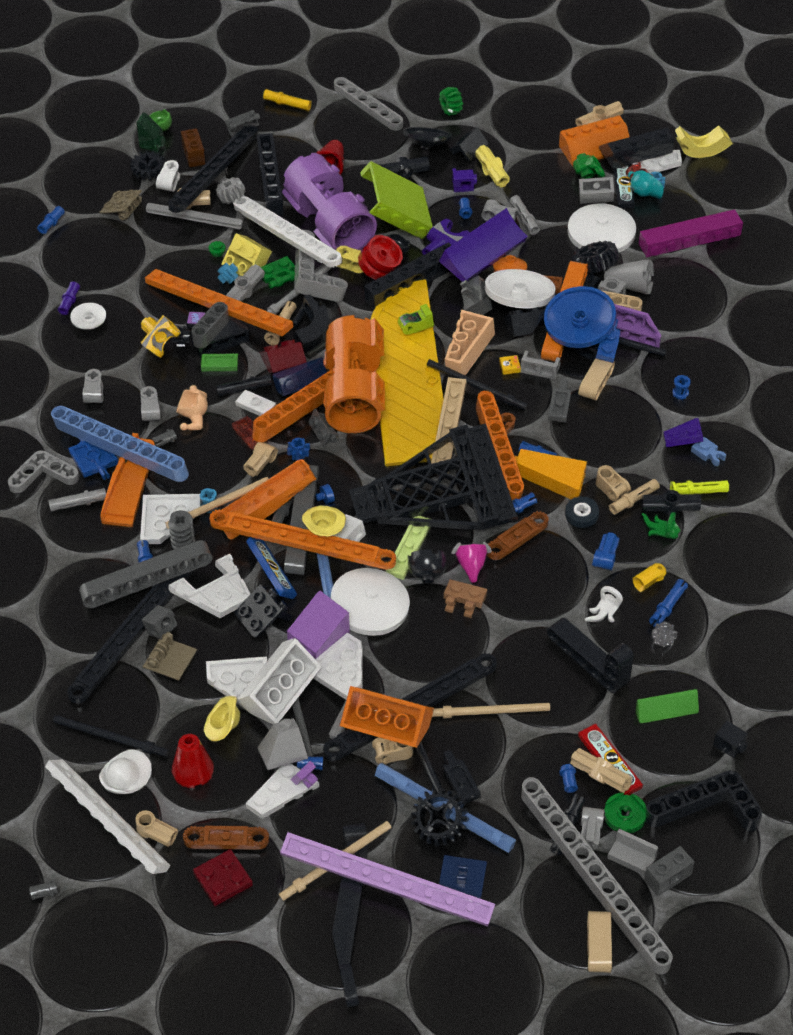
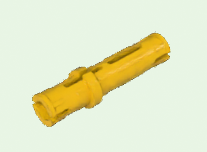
M265 89L263 94L264 100H270L279 105L285 104L307 111L310 110L312 102L309 100L289 96L283 92L278 93Z

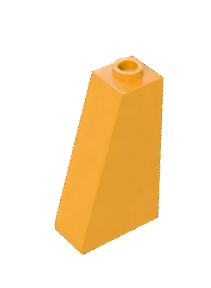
M520 449L519 455L515 456L522 478L569 499L580 497L587 461Z

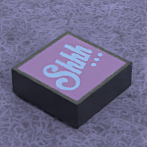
M189 311L186 327L193 328L206 312Z

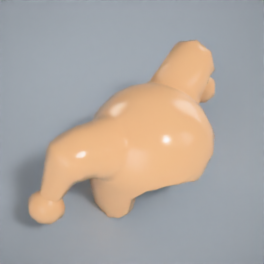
M195 385L190 386L189 390H184L176 410L177 414L189 418L192 422L191 424L182 423L180 429L183 431L187 429L198 431L203 428L202 416L208 408L207 393L198 390Z

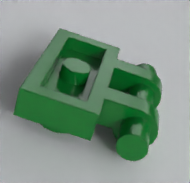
M287 256L261 267L265 272L262 280L265 284L268 283L270 289L281 287L283 283L295 280V265Z

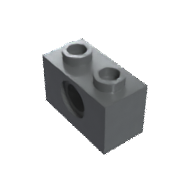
M680 846L648 866L644 881L657 896H660L692 875L694 861Z

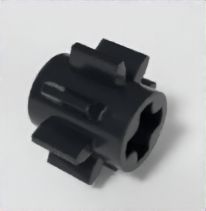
M177 326L181 334L178 337H171L172 343H176V347H186V343L191 342V331L186 330V326Z

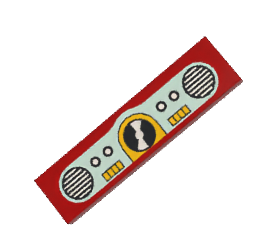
M597 724L578 732V737L593 756L603 758L613 764L615 768L632 777V784L629 790L625 791L624 795H631L642 789L643 784Z

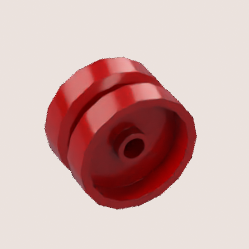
M376 235L370 239L359 253L358 264L367 276L376 280L394 271L400 265L403 259L402 251L393 239L384 235Z

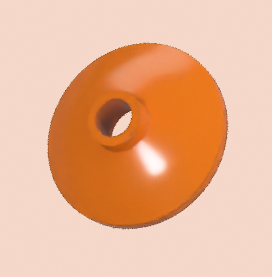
M507 255L493 263V269L495 271L506 269L527 270V263L513 255Z

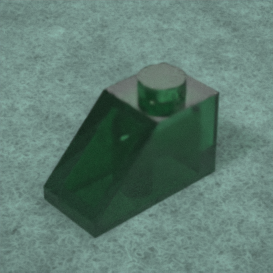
M143 112L136 122L139 147L158 152L165 143L163 129L147 113Z

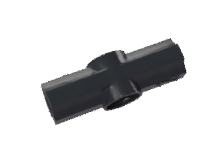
M427 156L409 160L407 157H400L395 162L380 165L405 179L411 177L413 173L430 170Z
M668 490L664 494L642 495V511H663L665 514L670 515L672 512L697 511L701 509L700 494H679L675 490Z

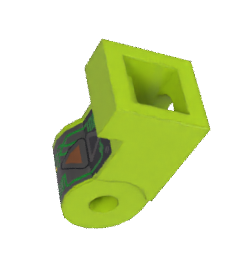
M424 304L420 306L418 311L401 315L398 319V324L404 334L417 333L434 326L433 315L428 305Z

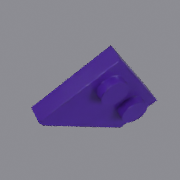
M699 418L664 431L666 447L703 442Z

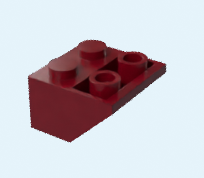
M295 339L281 342L279 347L278 344L264 347V351L259 352L269 373L307 362L301 342H295Z

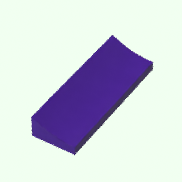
M505 208L445 249L439 262L462 282L465 280L469 281L525 242L528 236L519 228L508 209Z

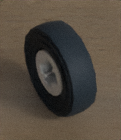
M582 496L575 497L567 503L565 517L571 525L577 528L591 527L599 518V507L593 499Z

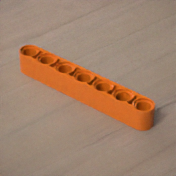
M570 261L560 292L569 288L584 286L588 264ZM547 332L542 347L541 359L555 361L557 357L561 359L564 346L554 341Z
M333 369L256 418L253 422V439L257 442H265L322 405L326 382L334 374Z
M481 391L476 402V412L480 424H486L511 499L522 498L524 484L494 395L489 391Z

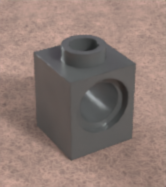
M159 605L142 619L148 635L161 640L163 634L172 631L178 625L174 618V612L170 608Z

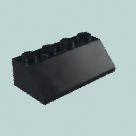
M666 127L599 146V149L612 169L673 153L675 137Z

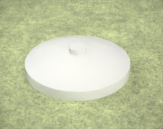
M610 204L584 206L575 211L568 222V236L571 242L579 249L593 242L611 241L615 243L620 253L633 243L636 235V224L632 216L625 210Z
M506 269L494 272L486 278L485 292L492 300L509 307L535 308L545 306L555 296V285L550 279L536 272Z
M359 568L345 573L335 582L330 597L349 612L351 631L372 636L387 634L397 629L405 621L410 605L409 595L404 585L393 575L374 568Z

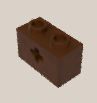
M197 128L181 131L182 147L189 167L205 165L204 148Z

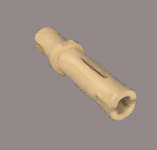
M652 479L634 491L623 494L620 499L609 505L611 513L617 514L626 508H631L634 503L642 499V495H649L659 489L658 481Z

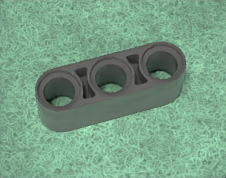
M223 302L213 304L193 326L192 338L195 347L205 348L227 325L229 322L227 304Z

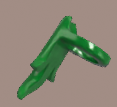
M675 512L670 514L668 521L660 520L656 515L654 518L655 523L651 522L646 514L642 513L644 522L650 529L648 536L657 535L670 539L678 538L680 528L675 522Z

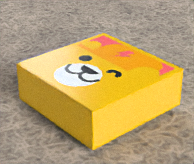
M517 355L499 358L503 375L521 372Z

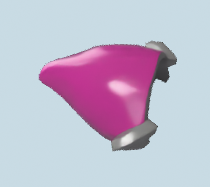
M484 541L483 544L461 545L459 542L451 553H456V557L467 573L470 582L475 583L485 563L486 554L492 551L490 546Z

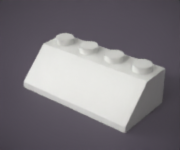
M296 638L284 641L237 700L250 714L271 724L279 723L322 666Z

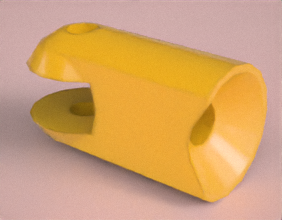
M655 563L633 577L635 588L639 592H643L657 581L663 580L667 572L665 566Z

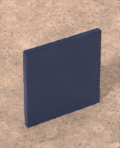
M444 855L439 885L481 899L487 861Z

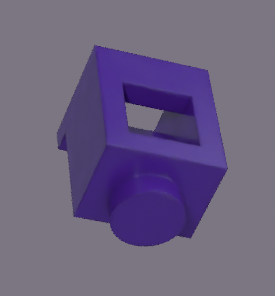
M456 168L452 170L454 192L474 191V184H477V175L473 174V170L456 171Z

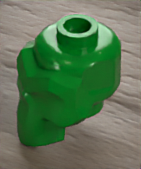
M582 153L574 160L573 167L575 173L581 175L582 179H589L595 174L599 178L605 177L604 170L594 155Z

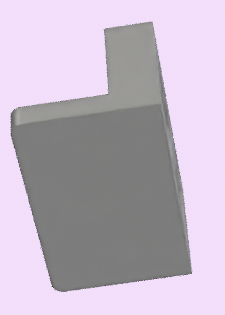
M619 829L616 834V841L608 853V859L645 875L646 868L656 861L658 847Z

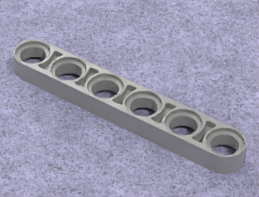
M338 77L334 80V90L391 130L396 131L403 128V118L348 79Z

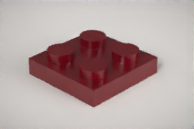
M231 849L193 869L195 877L214 906L253 886L252 880Z

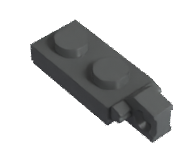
M560 379L559 388H553L548 420L566 423L571 398V389H567L568 379Z

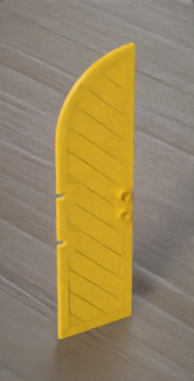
M426 279L414 281L412 286L403 289L399 287L401 291L377 305L370 320L375 318L384 329V356L380 357V366L376 372L385 382V410L381 411L380 426L385 466L387 467L402 465L436 440L444 399L440 371L427 366L429 359L438 363L434 330L431 327L407 335L403 333L398 324V319L401 315L418 311L421 305L427 304L430 309ZM433 453L429 455L430 461L432 460ZM424 458L418 463L427 462V460Z

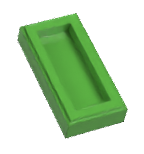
M202 354L201 371H238V354Z

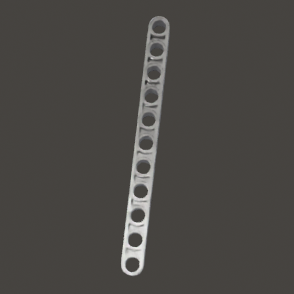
M534 777L525 779L522 784V800L607 912H611V917L652 971L657 974L667 973L673 959L669 948L541 782ZM528 789H533V790H535L536 792L530 793V792H528L527 790H528ZM545 805V806H547L548 808H547V809H542V808H540L539 806ZM557 821L561 823V825L556 826L553 825L552 822ZM565 838H571V839H573L574 841H573V842H567V841H565L564 839H565ZM577 855H585L587 858L580 859ZM596 871L600 875L593 876L590 874V872ZM609 888V889H611L613 892H612V893H606V892L603 891V889ZM616 906H624L626 910H618ZM636 923L639 927L633 928L629 924ZM649 940L653 945L647 946L642 941ZM663 958L667 963L661 964L656 959Z

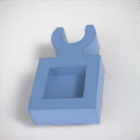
M703 437V442H697L691 448V452L704 461L710 459L715 466H719V459L725 461L726 454L722 451H717L718 446Z

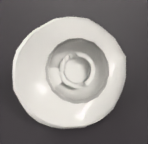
M138 750L124 751L111 759L103 767L99 774L100 782L107 791L114 794L136 792L147 784L151 776V763L143 752Z

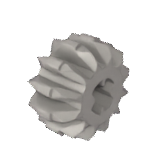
M234 177L221 181V184H218L216 189L218 198H220L222 203L227 204L234 203L235 199L240 201V197L245 196L244 193L246 192L242 181Z

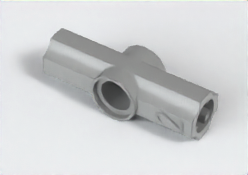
M256 264L252 265L243 276L235 279L234 287L226 296L241 302L243 299L249 298L252 295V289L265 275L264 270Z

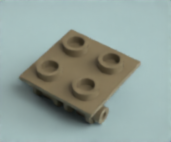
M142 190L115 192L99 213L118 212L121 220L128 219L142 202V197L139 195Z
M166 632V634L161 636L162 640L159 639L143 668L179 681L197 649L173 641V635L170 632Z

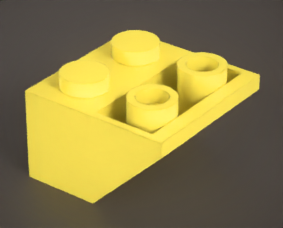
M235 234L221 265H224L226 262L229 265L233 263L238 268L236 273L243 276L252 265L256 264L260 267L266 265L272 251L247 236Z

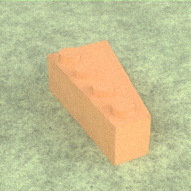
M461 310L456 331L452 336V343H450L445 357L446 367L464 375L469 372L495 335L493 318Z

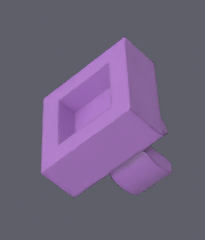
M311 761L308 762L290 780L295 785L302 781L309 789L318 780L314 774L310 773L316 766Z

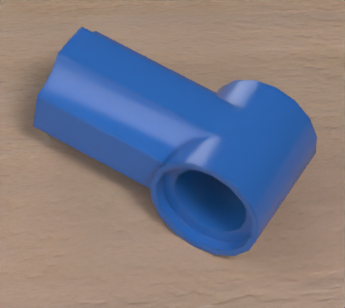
M609 532L603 535L599 549L595 551L592 566L612 571L620 539L616 534Z

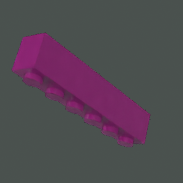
M734 209L640 231L639 245L646 257L656 256L740 236L743 222Z

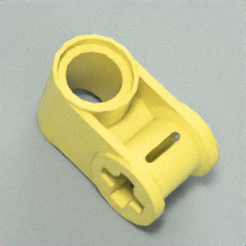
M340 246L336 249L342 257V264L337 265L338 268L355 273L363 272L358 264V256L361 250L348 246Z

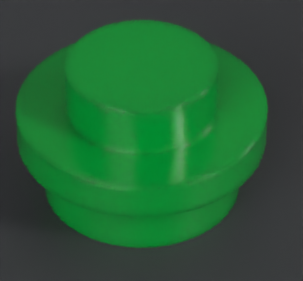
M214 241L208 247L211 255L215 257L222 256L226 250L225 244L220 241Z

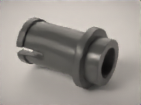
M167 429L165 433L153 437L152 440L157 442L155 443L156 447H161L170 442L174 443L177 436L173 429Z
M48 880V883L29 886L32 900L50 895L55 897L54 894H58L56 881Z

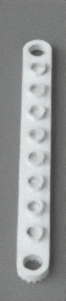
M246 196L240 197V201L235 199L233 205L236 211L241 212L245 217L318 262L324 263L329 268L337 267V265L342 263V257L338 251Z

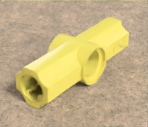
M485 145L479 146L475 151V155L482 164L484 174L486 176L489 175L496 186L500 188L505 187L509 183L510 177L503 169L501 159L495 157Z

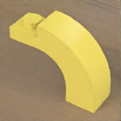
M719 125L708 134L699 137L691 136L680 126L675 130L678 136L676 139L683 152L694 158L714 156L733 144L728 133Z

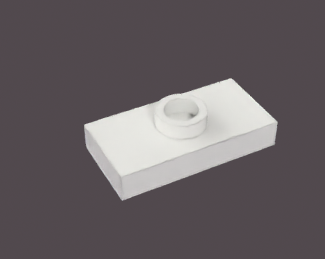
M244 390L235 401L236 406L258 416L276 406L275 402L247 390Z

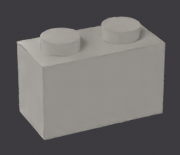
M613 177L579 179L580 204L613 202Z

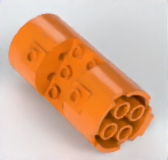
M354 315L343 316L331 322L326 332V351L323 362L327 370L333 369L334 374L326 382L323 404L328 424L341 432L361 433L368 431L378 424L381 418V411L385 410V382L376 372L380 364V357L384 356V329L375 318L370 320L368 318H354Z

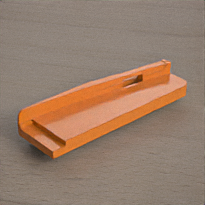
M132 433L133 437L155 446L153 440L139 438L138 433ZM119 458L101 510L102 524L133 527L149 469L129 460L125 463L124 458Z
M303 459L297 460L223 508V510L265 519L316 480V477L311 471L310 466ZM223 517L215 518L217 522H223L224 520ZM224 531L229 539H234L240 535Z

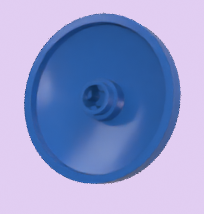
M586 286L569 288L558 293L548 303L544 313L545 327L549 336L563 346L571 348L590 347L603 341L613 331L616 324V308L612 299L599 289Z

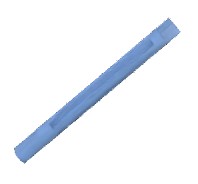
M383 763L378 765L375 776L417 800L418 797L424 800L426 798L424 792L426 791L432 795L431 791ZM439 801L432 804V806L438 808L443 804L446 805L447 801ZM453 808L449 818L455 821L456 812L455 808ZM469 813L463 815L468 817L469 821L462 824L470 831L508 853L514 848L516 842L514 838Z

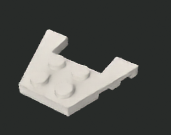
M230 554L215 562V566L224 575L197 590L184 578L169 584V591L219 618L238 609L250 595Z

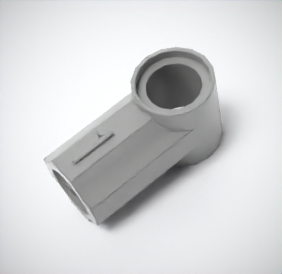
M490 199L486 201L481 216L485 221H488L507 208L515 221L517 209L502 206L498 201Z
M583 806L581 836L592 850L598 849L600 828L602 829L605 810Z

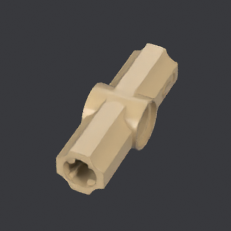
M619 101L607 106L598 105L593 108V112L577 118L576 125L578 127L623 114L624 109Z
M580 748L574 751L571 756L570 764L588 773L590 777L598 782L606 783L622 793L629 790L632 784V777L615 768L610 762L601 757L597 758Z

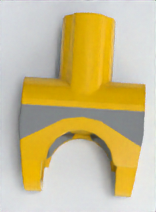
M162 315L158 322L152 317L144 318L141 322V328L147 334L141 341V344L159 358L164 355L163 347L166 341L171 337H178L181 334L179 328L164 315Z

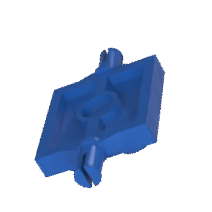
M79 439L80 443L68 448L71 457L84 478L99 472L102 479L106 480V478L110 477L106 469L118 464L115 454Z

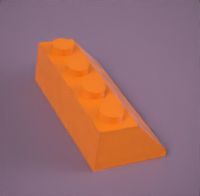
M619 115L560 131L559 147L573 167V162L579 154L586 153V155H594L597 160L603 159L605 157L600 151L599 146L629 138L630 136L626 123Z
M350 686L340 726L417 748L429 729L434 708Z

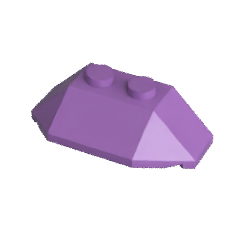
M614 304L616 319H618L616 329H620V337L660 348L661 334L648 313Z

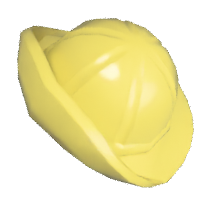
M319 505L308 509L302 515V521L312 533L328 537L339 533L343 529L346 516L337 508Z
M236 696L221 698L207 716L204 732L209 740L220 741L224 739L230 730L239 724L240 711L236 706Z

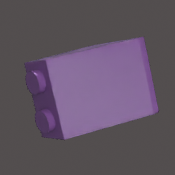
M319 591L287 630L288 640L296 638L312 657L316 659L346 633L350 634L349 612Z

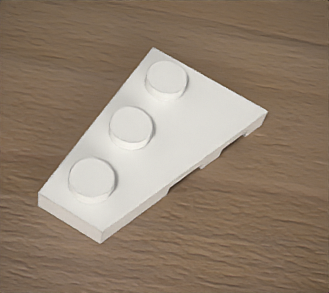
M673 150V153L633 163L631 164L632 171L643 170L650 174L679 167L682 164L680 150Z
M293 764L281 766L246 802V808L263 819L283 808L284 804L289 801L301 798L305 792L317 789L319 782L316 781L309 789L302 781L295 785L290 779L300 769Z

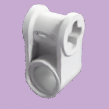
M174 160L165 162L156 180L157 189L175 191L176 185L180 180L178 162Z

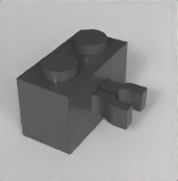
M479 275L470 281L465 280L460 283L464 302L463 309L465 311L484 315L492 310L491 298L485 292V281Z

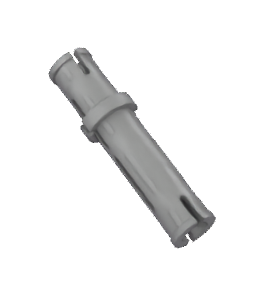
M514 195L511 197L510 203L517 209L522 224L527 227L530 234H537L540 228L535 222V217L529 213L520 197Z
M105 488L94 491L85 490L84 493L48 500L50 510L53 512L103 501L106 497Z

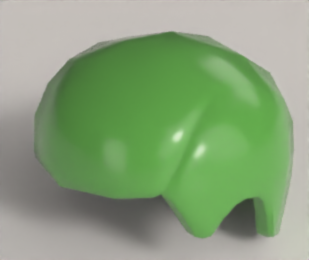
M163 109V111L153 112L148 117L147 123L151 130L161 133L170 128L172 117L170 112Z

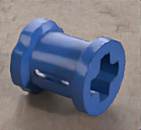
M679 375L674 379L675 388L672 394L677 399H685L689 395L688 387L691 380L687 376Z

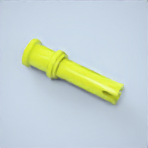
M687 480L685 483H675L672 481L670 482V490H675L679 494L728 492L729 483L727 480L693 483L690 480Z

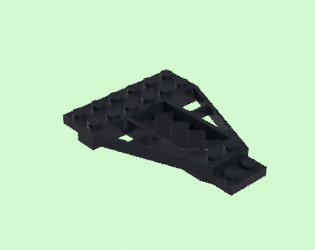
M486 424L468 428V425L449 429L448 434L386 476L375 479L368 485L349 489L356 517L362 520L363 524L377 520L378 524L484 530L518 520ZM451 442L456 457L431 464L429 455L446 443ZM426 458L428 465L408 470ZM458 470L455 477L448 474V471ZM435 474L440 476L437 481L429 479L430 476ZM461 474L463 475L464 481L459 479ZM444 478L451 481L448 487L440 484ZM413 480H421L419 486L411 484ZM425 483L433 486L430 492L422 489ZM456 483L463 486L460 492L452 489ZM403 485L400 491L393 489V486ZM407 488L415 491L411 497L404 494ZM437 488L445 491L442 497L434 494ZM390 493L393 494V495H396V497H395V499L393 500V502H392ZM419 493L427 496L423 502L415 499ZM400 498L408 501L405 507L397 504ZM465 503L472 504L477 522L449 520L446 511L448 508ZM442 511L445 520L418 519L414 517Z

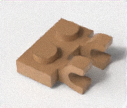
M450 579L444 592V599H446L445 603L447 604L445 611L453 613L456 602L463 603L466 609L464 616L472 618L475 607L482 608L487 595V589Z

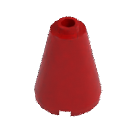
M332 140L316 153L322 155L330 165L334 164L340 170L339 174L341 175L344 169V147L340 141Z
M186 734L179 739L172 765V774L176 782L183 787L195 788L196 785H204L212 778L214 772L213 761L199 738L194 734Z

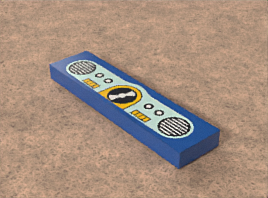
M249 537L246 541L278 594L282 597L294 599L297 595L295 589L264 540Z

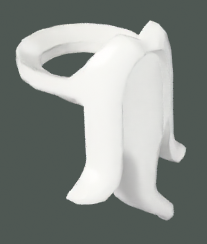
M604 586L600 591L601 600L595 608H589L592 614L598 613V615L587 617L585 621L599 622L608 616L609 622H614L612 616L622 603L623 597L615 588Z

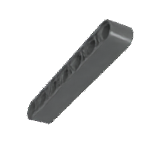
M314 465L309 466L316 480L294 496L290 526L309 530L302 521V515L315 505L319 466ZM287 546L284 573L304 575L308 551Z
M199 540L91 580L80 586L79 591L83 604L87 608H95L199 569L211 563L212 555L208 544L205 541Z

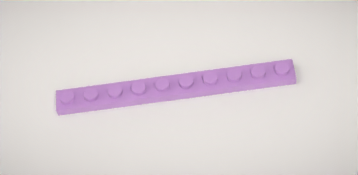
M289 832L280 851V855L487 927L495 907L494 903Z

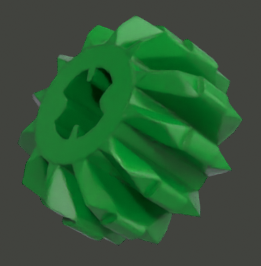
M448 87L440 92V105L445 114L455 115L462 110V97L457 88Z

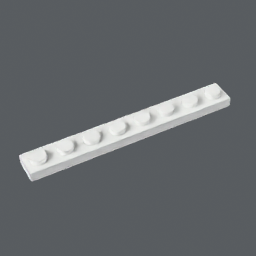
M63 759L48 761L45 767L51 772L52 777L59 780L64 785L65 790L72 793L77 798V801L90 811V814L104 825V828L111 832L118 842L125 846L131 852V855L145 866L148 872L152 874L167 872L170 864Z

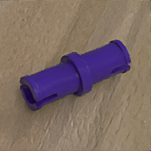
M70 282L67 291L63 293L62 302L58 307L60 314L67 315L71 305L75 303L76 294L80 289L78 283Z

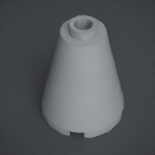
M650 259L612 266L604 273V280L609 275L626 282L627 290L643 294H650L652 291L653 282L651 281V276H654L652 260Z

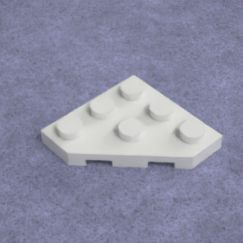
M200 494L143 495L141 543L143 544V540H147L149 544H161L169 538L170 532L165 522L170 520L171 513L179 510L189 512L200 507Z
M346 633L315 659L322 667L313 679L347 700L350 686L363 689V646L359 639Z
M267 657L206 661L207 683L225 696H236L238 698L265 665ZM237 700L236 703L246 710V708Z

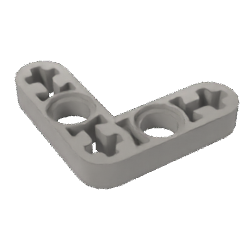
M37 451L8 479V485L11 492L21 493L42 472L65 484L73 485L79 481V473L76 467L46 451ZM55 465L60 466V468L57 470L51 469V467ZM29 469L34 470V472L31 474L24 473L26 470Z

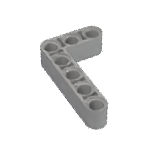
M303 230L315 238V234L309 230ZM296 248L295 290L304 295L311 294L313 297L336 302L342 301L348 286L347 282L341 278L314 273V258Z

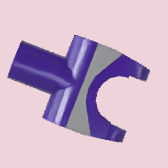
M444 219L429 230L427 240L431 243L422 250V253L425 255L448 242L453 245L470 232L468 230L460 233L450 232L453 222L449 219Z

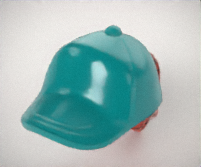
M640 162L627 168L626 175L631 179V188L637 195L641 197L651 196L657 199L662 197L663 185L645 168H641Z

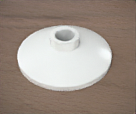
M84 303L73 309L70 316L71 322L80 329H94L105 321L106 311L99 304Z

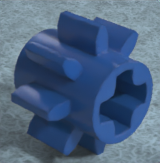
M294 438L292 442H288L287 455H292V460L309 457L310 444H305L304 438Z

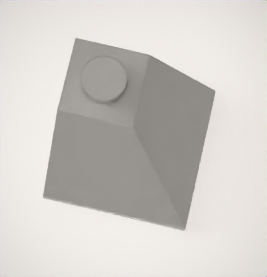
M294 718L284 719L279 723L273 724L258 746V752L267 770L308 759L299 727Z

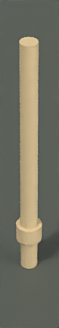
M268 477L189 511L192 519L245 495L268 480ZM169 521L165 522V525H166L167 529H169V526H168V522H169Z
M550 703L455 708L443 706V708H435L432 717L443 716V718H452V716L550 711Z
M388 821L384 822L343 851L354 854L392 828ZM316 868L303 878L299 877L294 880L291 886L279 893V896L284 901L296 892H302L308 884L327 871Z

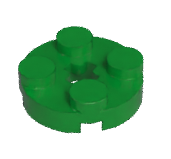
M617 793L607 800L604 809V819L614 831L621 829L628 833H634L644 826L646 822V805L640 797L634 794L630 796L624 795V793ZM621 810L629 811V816L621 815Z

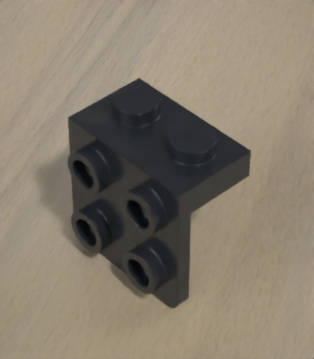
M261 584L235 610V615L255 638H258L278 617L287 622L293 617L289 612L290 607L283 600L280 601L278 598L280 596L278 592L272 587L269 589Z

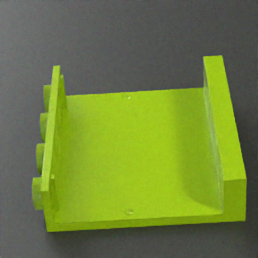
M370 161L360 172L361 177L373 182L378 203L370 210V214L423 239L433 227L423 187Z

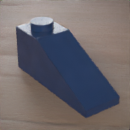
M323 357L272 374L276 391L283 396L301 390L327 373Z

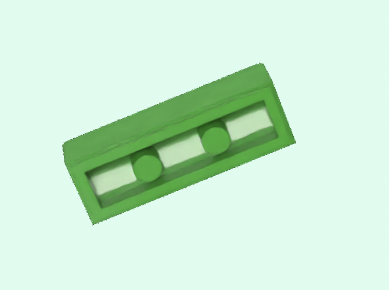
M694 689L638 699L636 714L639 723L698 713V691Z

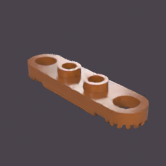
M533 512L529 517L524 518L503 532L495 540L490 541L488 545L491 549L499 548L501 551L499 553L492 551L487 553V556L493 560L504 558L546 529L549 517L545 512ZM542 519L544 522L537 524L534 520Z
M190 826L183 833V841L191 849L259 850L268 845L269 833L265 828ZM191 834H198L200 836L194 842L188 839ZM255 835L264 836V839L261 840V842H255V840L253 841V837Z

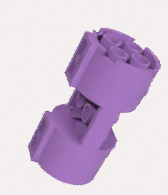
M311 153V155L306 157H298L285 171L283 195L296 211L306 218L310 214H316V229L313 232L324 244L334 250L340 246H348L357 250L364 248L370 239L373 238L377 228L375 217L370 214V211L367 209L368 207L364 204L365 199L358 193L355 195L351 191L343 192V177L339 174V168L334 164L330 165L322 155Z

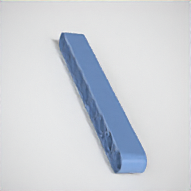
M57 406L51 411V416L57 429L174 481L182 482L189 476L187 466L182 457L67 407Z

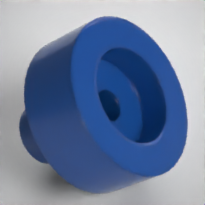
M330 485L320 486V493L315 494L317 501L324 500L326 504L334 502L335 498Z

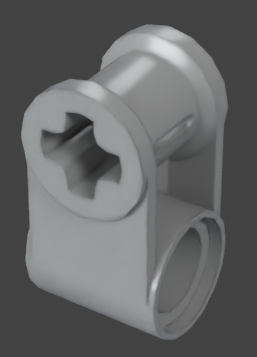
M90 369L85 373L83 387L84 403H103L104 386L101 381V372L97 369Z
M151 386L144 387L140 393L142 422L161 420L156 389Z

